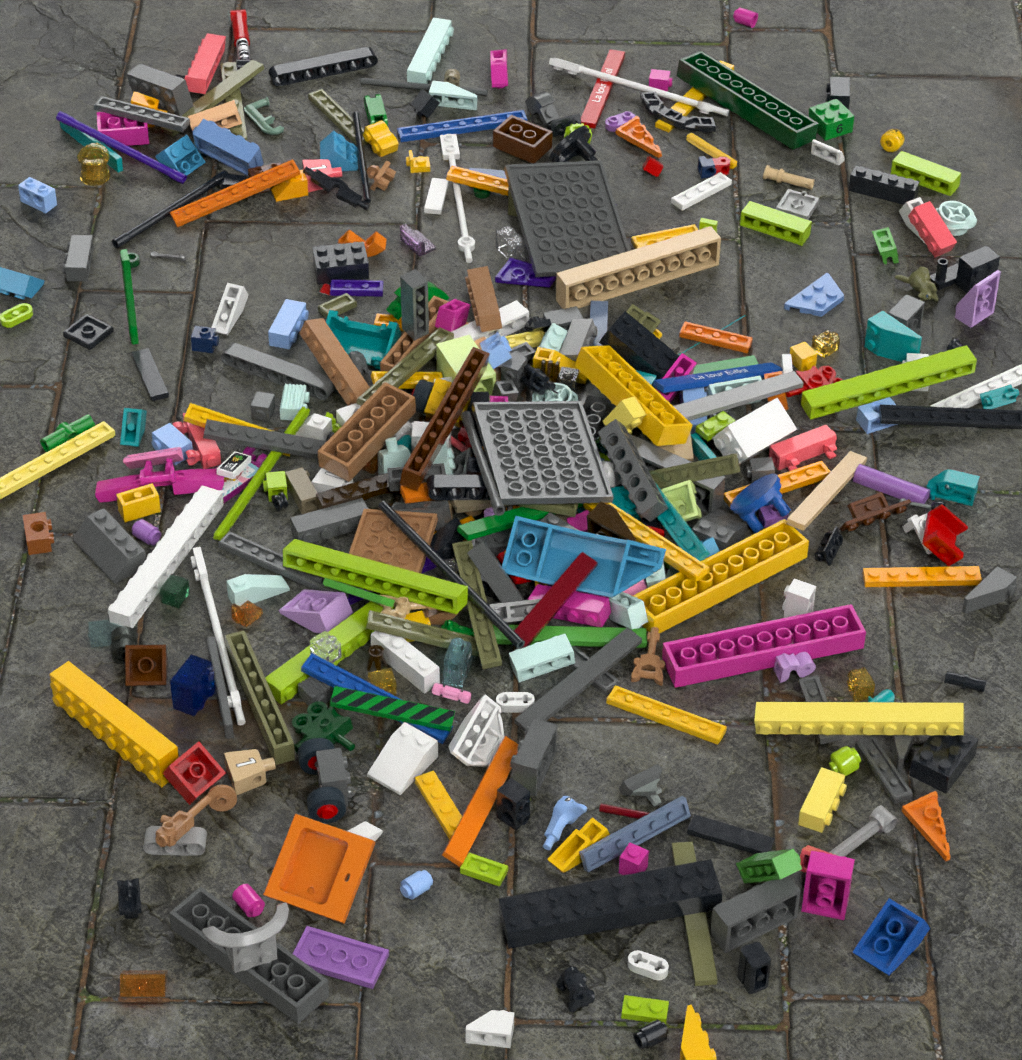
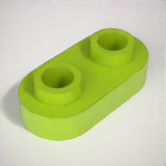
M22 303L1 313V325L12 328L30 319L33 316L32 306Z

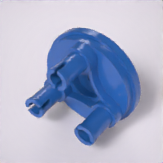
M769 474L754 481L742 490L730 505L731 510L740 516L743 521H746L753 533L759 532L764 527L755 516V511L759 508L773 505L781 517L786 516L791 511V508L783 500V495L779 491L782 484L777 474Z

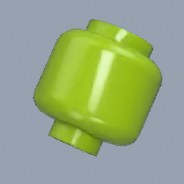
M844 746L833 752L830 756L831 762L829 766L834 772L847 776L860 767L861 758L855 748Z

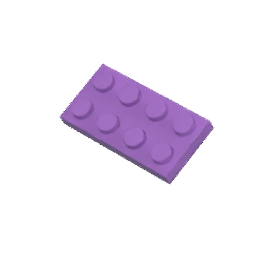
M307 926L293 954L320 974L373 989L389 957V950Z

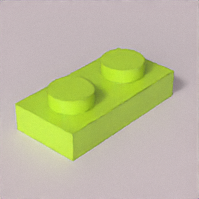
M722 411L697 425L695 432L706 441H710L716 434L736 420Z
M468 853L460 867L461 874L499 887L508 872V865L472 853Z
M624 995L621 1019L652 1022L658 1019L666 1024L669 1001Z

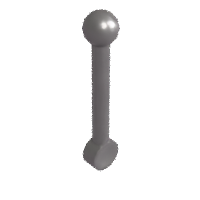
M155 251L151 252V258H174L181 261L186 259L184 254L179 256L158 254Z

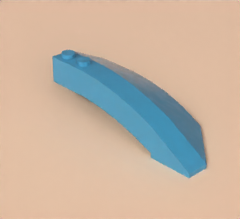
M515 516L502 568L508 575L554 585L579 554L584 552L597 561L598 566L576 591L613 598L660 570L666 549Z

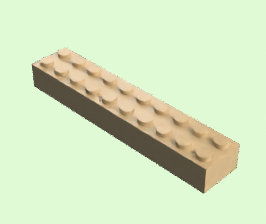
M710 226L558 272L556 275V301L562 309L574 306L581 308L591 305V300L604 301L719 265L721 237Z

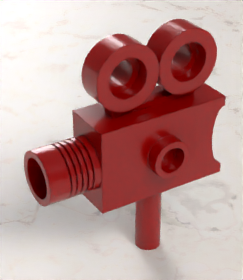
M812 366L807 371H796V374L803 381V387L785 393L787 397L802 394L804 391L836 383L843 379L835 378L836 371L830 366H821L819 370Z

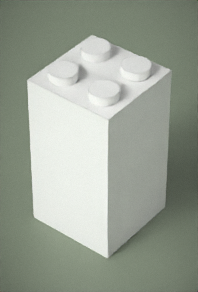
M776 398L728 425L712 439L723 456L737 453L740 465L770 448L771 445L779 443L797 430L779 399Z

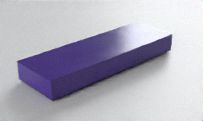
M331 280L330 296H341L348 293L350 296L383 297V281Z

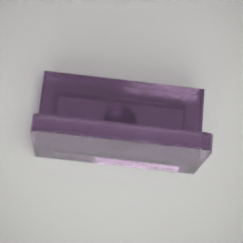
M406 223L400 226V240L419 257L436 250V246L418 230L413 231Z

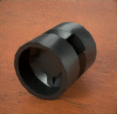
M121 626L115 628L111 633V656L116 663L125 664V645H137V632L131 627Z

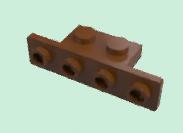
M880 492L852 502L847 507L853 519L846 521L840 527L841 532L845 530L851 532L857 529L859 525L864 524L867 526L874 523L876 519H887L892 513L901 514L907 510L911 501L908 499L889 506L883 493Z

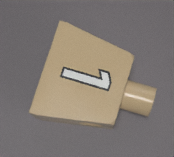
M256 749L224 753L225 768L237 795L264 785L266 783V772L276 769L274 758L262 760L259 751Z

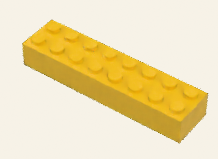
M610 345L580 348L574 366L615 406L622 400L635 396L646 413V416L641 420L642 423L637 427L654 445L686 444L693 425Z
M66 662L50 673V686L53 693L52 700L57 707L63 708L71 718L74 717L78 720L82 727L88 728L97 739L103 740L111 750L118 752L125 761L128 760L133 764L137 771L143 772L151 782L158 784L161 788L169 783L162 773L179 758L178 747L71 662Z

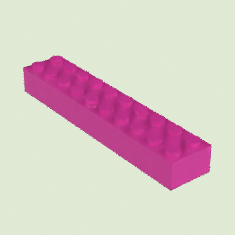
M852 604L665 642L663 643L662 660H664L667 672L676 688L772 668L775 665L776 656L783 653L788 655L794 653L796 655L800 652H808L811 659L863 649L866 631Z

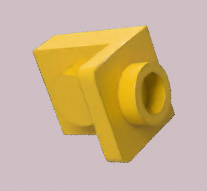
M409 150V156L406 157V166L410 167V173L430 172L429 156L413 157L412 150Z

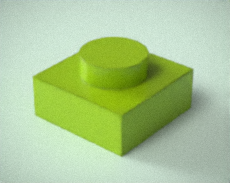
M701 218L699 230L711 226L717 233L718 221Z

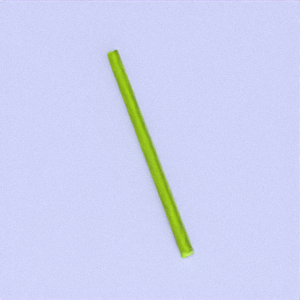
M301 407L284 433L296 435V432H298L308 415H310V409ZM271 451L268 457H266L257 473H255L248 486H246L237 499V502H235L221 525L215 531L213 536L215 540L218 539L220 541L232 528L231 526L234 525L239 515H241L240 513L243 512L248 502H250L249 500L252 499L257 489H259L258 487L261 486L260 484L266 478V473L272 470L271 468L274 467L279 457H281L282 452Z

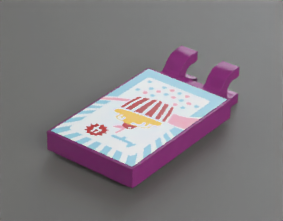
M247 446L242 454L251 456V462L234 479L224 477L223 489L219 490L223 493V504L248 486L257 470H259L266 457H268L267 455L262 453L256 459V456L252 454L255 451L254 447Z

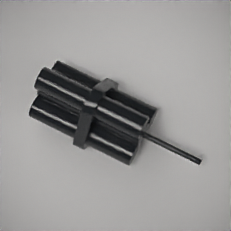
M530 364L525 365L524 369L527 372L526 376L521 378V382L527 385L529 390L543 395L545 390L549 388L554 393H558L554 390L556 385L550 381L549 377L542 370L534 368Z

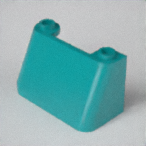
M329 310L326 320L327 325L347 354L351 351H358L366 358L367 365H372L377 369H380V362L402 336L399 325L396 322L389 321L387 327L383 323L381 326L350 321L347 316L341 318L338 316V311Z

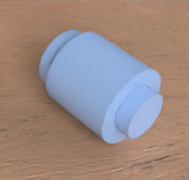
M426 870L417 871L401 881L400 891L404 897L413 900L430 889V886L433 885V879Z

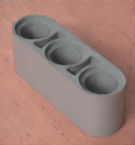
M150 826L146 829L143 849L148 854L198 856L205 852L207 831L204 828L192 827L171 847H160L156 843V831L161 826Z

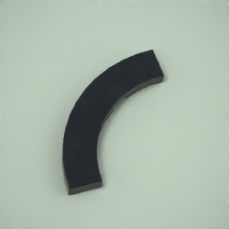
M657 92L640 93V99L645 108L661 121L686 130L716 132L713 117H686L678 111L665 107Z

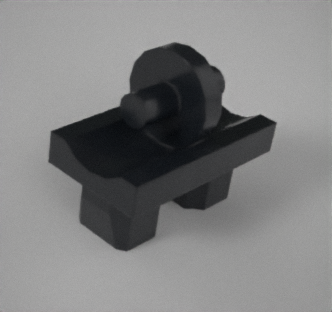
M139 878L126 881L117 880L120 915H125V919L137 918L138 913H142Z

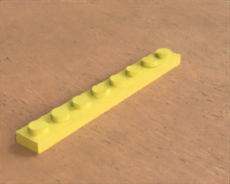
M103 421L0 478V499L113 438L115 430Z

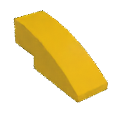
M592 817L580 831L575 829L547 860L564 873L582 862L579 851L609 836L610 833L606 827Z

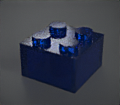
M191 654L170 680L173 709L191 716H195L199 710L203 709L207 699L213 696L216 690L211 661Z

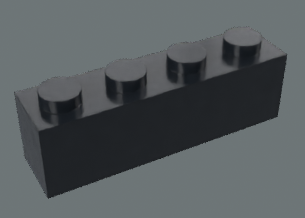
M855 165L850 175L849 191L904 205L906 202L918 198L920 181Z

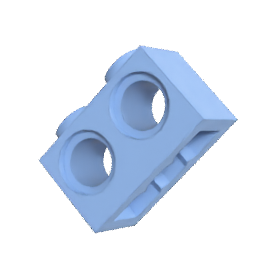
M31 177L18 185L21 202L44 213H47L57 205L55 188Z
M499 332L480 343L482 350L490 353L488 362L493 369L512 358L510 344L505 336L501 337Z

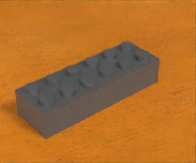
M630 434L649 471L691 463V461ZM725 476L693 482L696 488V494H694L696 504L702 514L707 515L723 505Z

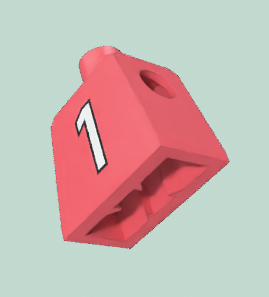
M328 159L302 160L303 170L307 166L313 171L318 169L330 177H342L341 167L331 168L330 160ZM305 174L308 180V192L322 189L311 181L310 176Z

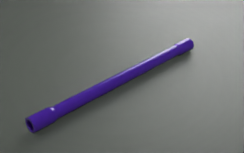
M62 111L58 112L56 120L103 142L181 184L185 183L187 175L136 151Z

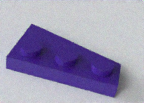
M511 257L495 276L496 283L550 287L556 280V276L535 277L532 264Z

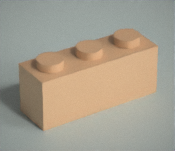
M234 100L188 116L192 131L196 126L198 127L203 119L211 120L217 126L227 129L242 124Z

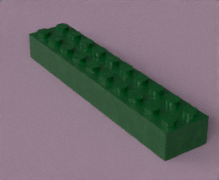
M703 51L679 59L676 75L678 78L776 138L777 141L784 143L794 150L816 139L818 122Z

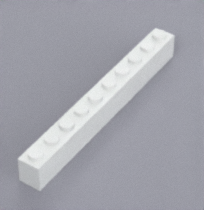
M202 485L198 492L194 493L193 498L185 505L182 513L176 517L173 525L166 530L164 537L157 542L152 553L148 554L143 565L138 567L134 577L129 579L127 586L123 591H120L118 598L109 606L110 624L131 628L136 625L224 506L222 491Z

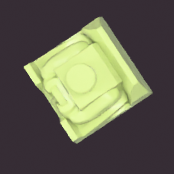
M691 480L661 489L685 522L702 517L694 495L696 494V488Z

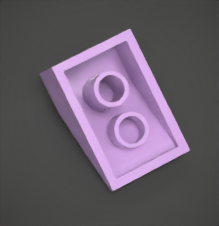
M997 270L974 285L957 303L955 308L956 319L971 328L994 313L1001 271Z
M307 589L301 591L279 610L280 614L310 631L323 634L329 632L353 613L344 592Z

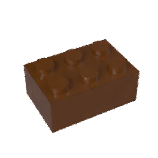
M511 115L493 130V147L534 164L552 148L553 131Z

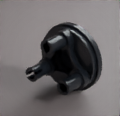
M581 126L567 135L551 152L549 160L552 163L569 162L575 156H582L585 161H598L594 156L596 151L588 143L591 133L587 126Z

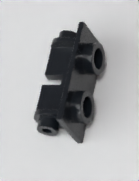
M580 113L551 120L547 128L553 131L552 137L565 134L566 127L570 126V124H582Z
M835 526L833 532L825 533L820 543L821 546L818 547L814 554L817 561H827L828 566L831 565L843 543V537L839 533L837 526Z

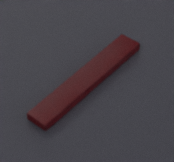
M584 552L579 554L514 630L525 641L524 646L521 648L527 647L533 642L598 566L597 561Z

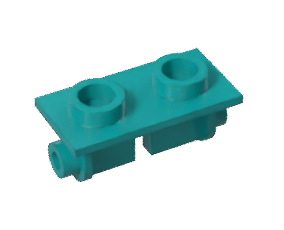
M1012 384L980 393L983 409H994L1016 402L1019 390L1012 388Z

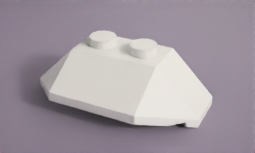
M483 695L467 714L448 746L450 753L466 766H489L504 738L503 722L500 715L501 707L487 695Z

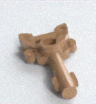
M652 627L651 632H648L647 641H649L647 654L634 659L635 668L631 675V682H637L640 678L653 679L660 686L663 685L662 670L665 669V662L655 655L656 645L660 640V633H658L659 629L657 627Z

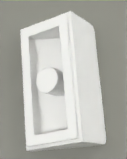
M812 140L811 154L838 166L844 162L845 158L842 151L817 140Z

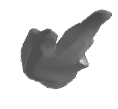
M351 351L348 356L363 376V370L365 373H368L367 361L364 355L358 351Z

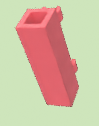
M183 413V423L174 422L173 426L182 434L187 433L190 441H192L194 450L186 451L188 465H194L198 461H200L203 469L220 465L221 454L216 441L203 438L205 428L185 422L184 416L186 413Z
M823 425L771 445L769 457H772L773 464L778 470L788 467L789 471L798 469L796 465L800 464V462L823 453L829 459L836 457L833 451L837 450L835 445L837 436L827 425Z

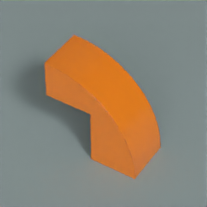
M349 229L338 239V244L364 242L367 257H371L385 250L387 239L376 231L365 241Z

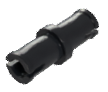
M946 671L944 683L961 686V689L969 688L984 692L986 686L985 679L970 677L966 673L962 675Z

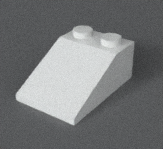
M404 722L392 734L368 771L367 777L401 795L415 781V777L421 775L438 758V740Z

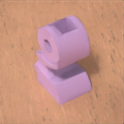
M800 652L796 655L794 653L791 655L783 653L776 656L774 672L781 683L789 679L791 671L795 670L799 677H805L815 670L816 665L808 652Z

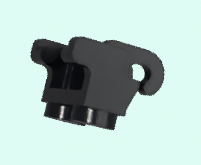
M574 966L567 968L564 973H561L556 985L561 991H565V985L570 992L569 999L571 1002L568 1003L570 1012H575L577 1008L588 1006L589 1003L594 1002V991L588 989L584 973H580Z

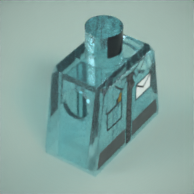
M462 638L451 640L444 658L443 684L463 688L473 662L472 644L470 642L463 641Z

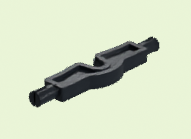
M307 166L304 168L303 173L310 176L311 181L326 192L339 188L336 193V197L339 200L355 208L360 206L366 211L369 209L370 204L364 202L362 196L351 190L343 180L330 177L318 169L313 171Z

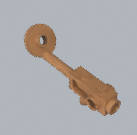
M217 785L210 789L208 794L187 813L179 810L172 817L162 815L160 822L163 824L156 831V843L160 847L175 845L194 826V817L208 804L216 811L232 809L237 802L236 791L228 785Z

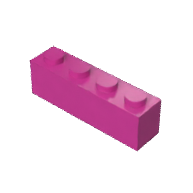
M537 584L528 600L542 599L551 586ZM575 591L553 618L602 628L611 614L609 597Z

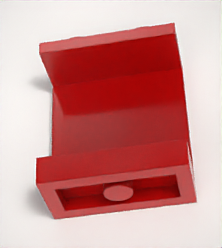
M941 504L928 512L922 544L947 566H950L963 559L964 553L955 546L956 536L966 531L968 526Z

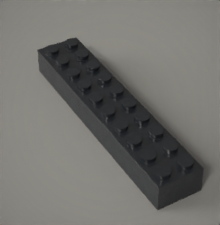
M709 859L499 898V915L508 949L713 911L717 904L722 903V891L712 860Z

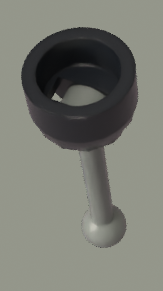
M935 501L932 505L917 502L910 503L912 506L929 508L931 510L941 504L946 506L945 501Z

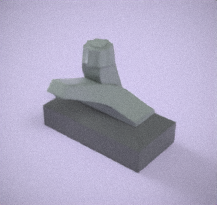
M656 764L624 780L619 787L620 792L623 796H646L654 807L659 806L662 802L658 794L662 793V790L657 787V784L660 781L659 777L662 769L659 764Z

